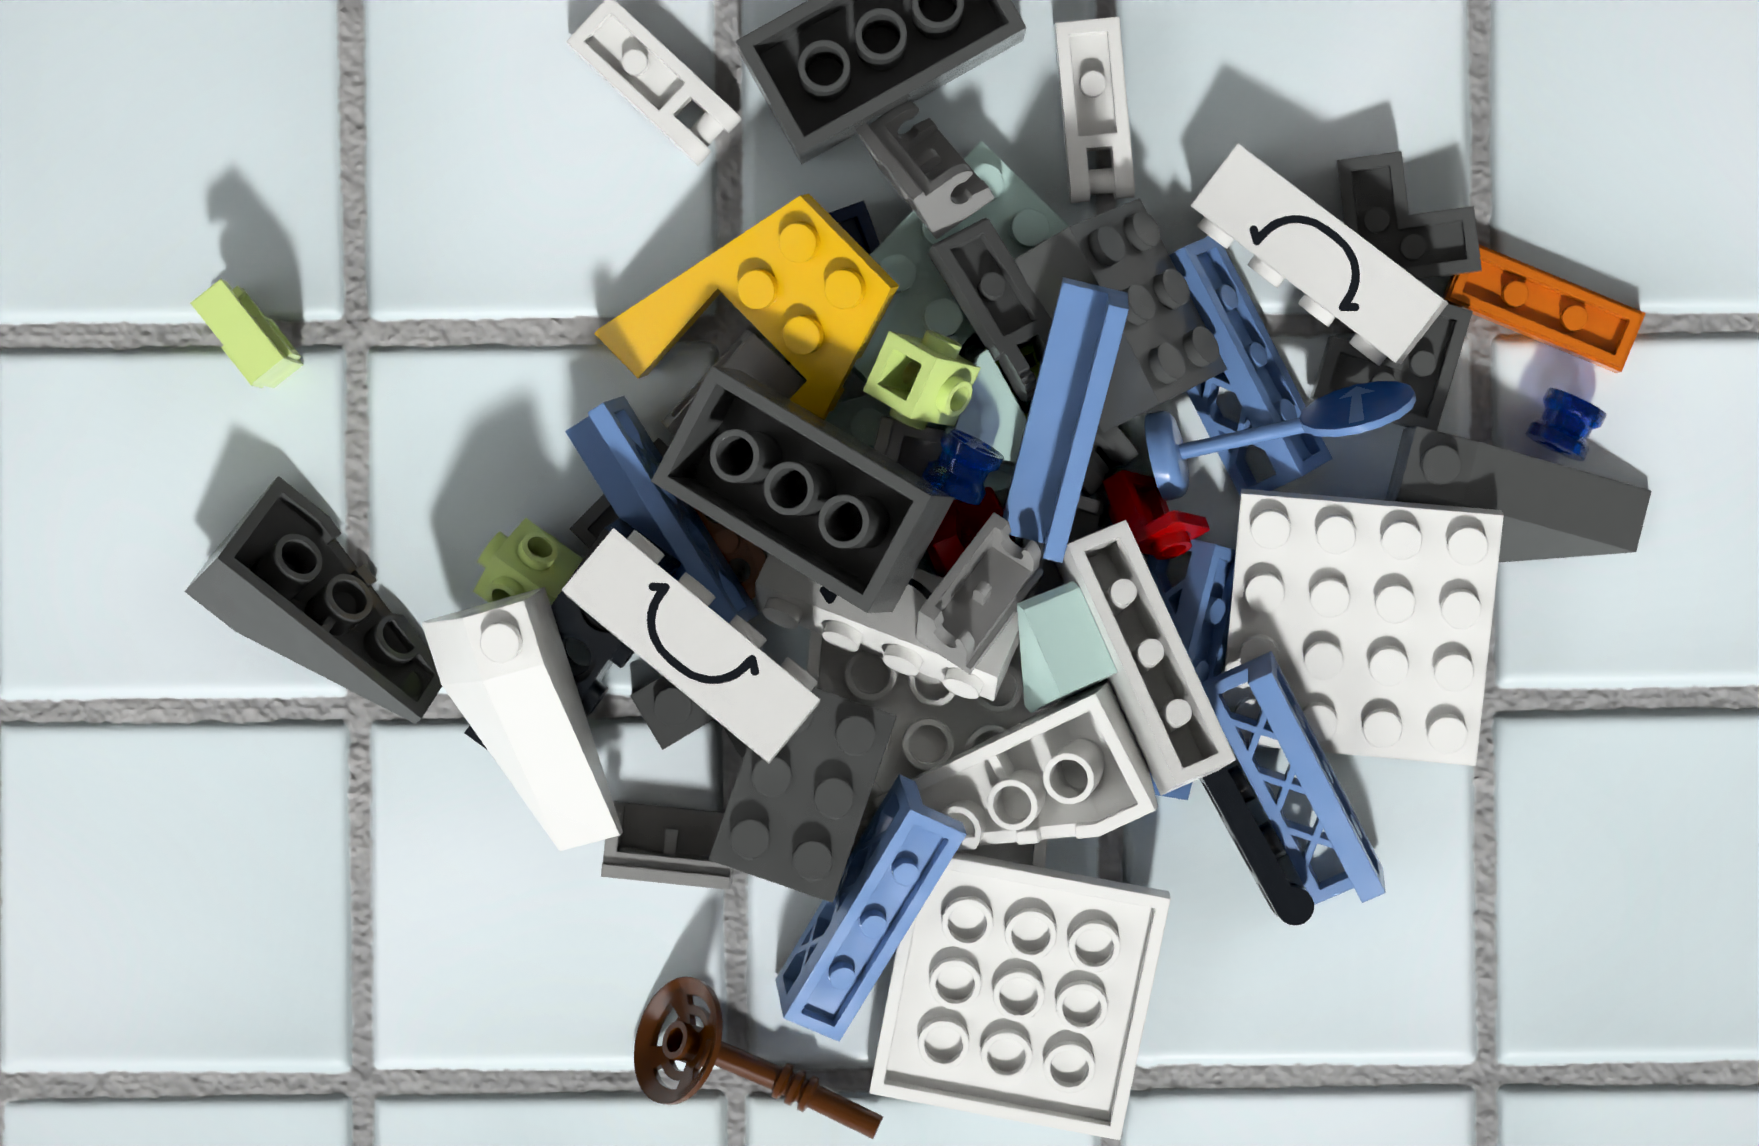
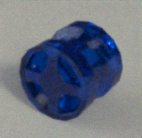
M1550 387L1542 399L1545 410L1541 418L1531 422L1525 434L1533 441L1558 454L1582 462L1590 450L1587 440L1592 430L1601 427L1607 415L1600 408L1573 394Z
M946 427L940 438L942 451L937 460L927 463L922 477L937 489L958 500L972 505H980L986 494L984 482L989 473L998 471L1004 456L982 440L961 430Z

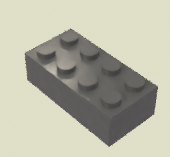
M808 0L736 40L740 56L802 165L857 134L855 129L867 123L870 125L893 108L905 102H914L1022 42L1026 26L1011 0Z
M711 366L651 480L654 484L866 613L894 611L955 498L745 372Z

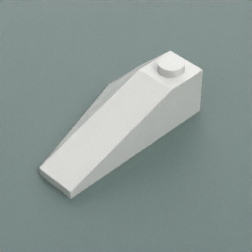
M545 587L422 622L421 624L441 685L559 851L621 835L623 833Z
M1108 680L1076 694L911 778L917 784L923 805L963 822L967 835L957 851L974 850L978 846L1014 842H1017L1018 845L1039 843L1044 839L1076 836V839L1099 837L1152 813L1158 808L1150 771ZM888 791L873 799L877 810Z

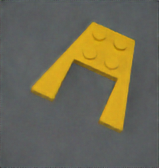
M810 194L798 196L600 327L594 334L637 378L647 376L722 292L807 380L790 400L825 420L828 413L836 407L845 390L843 385L856 360L864 354L899 285Z

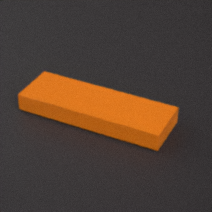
M1480 244L1482 272L1451 276L1442 297L1448 304L1473 311L1472 314L1614 373L1622 372L1646 314Z

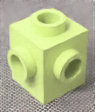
M926 330L923 338L889 331L863 391L891 407L889 415L908 426L925 430L928 422L954 427L959 415L966 409L971 400L972 386L981 367L959 356L962 345L940 333Z
M525 518L509 537L499 531L484 549L477 563L482 565L485 570L473 592L487 602H493L545 587L550 605H552L583 558L560 543L554 536L546 533Z

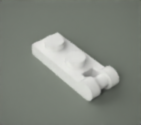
M604 0L566 41L567 45L697 166L711 153L708 146L723 130L730 133L742 120L724 100L615 0ZM693 100L705 113L688 129L676 116Z
M1119 17L1056 22L1054 31L1070 203L1090 202V195L1113 193L1115 199L1134 198L1135 183ZM1110 150L1111 168L1088 170V151Z

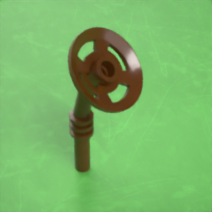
M693 977L676 978L665 984L651 999L643 1013L635 1038L634 1069L641 1090L652 1101L665 1105H676L688 1100L703 1086L715 1065L771 1089V1097L777 1100L782 1095L785 1096L784 1103L789 1106L797 1102V1110L801 1112L810 1108L874 1139L884 1116L820 1086L819 1078L814 1075L809 1080L806 1079L807 1072L802 1069L794 1073V1065L787 1063L781 1067L721 1041L723 1030L721 1006L714 990L706 982ZM692 996L702 998L707 1004L710 1013L705 1008L694 1005ZM674 1008L678 1018L666 1029L662 1046H657L662 1026ZM695 1016L701 1019L704 1027L696 1026ZM676 1060L686 1063L684 1071L678 1069L675 1063ZM663 1069L669 1078L680 1081L677 1088L670 1089L662 1081L658 1070Z

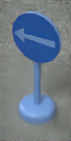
M1375 381L1356 384L1333 391L1316 399L1303 409L1299 418L1183 443L1176 420L1169 412L1156 411L1147 413L1145 415V435L1153 475L1161 497L1165 501L1178 499L1186 494L1189 487L1187 462L1189 458L1301 433H1308L1317 437H1341L1360 434L1383 427L1400 419L1413 408L1416 396L1410 385L1398 381Z

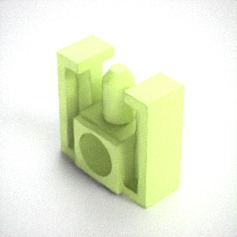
M218 280L190 304L223 344L221 348L251 386L275 388L303 366V363L299 360L302 356L275 322L264 316L243 288L236 286L231 290L232 288L227 281Z

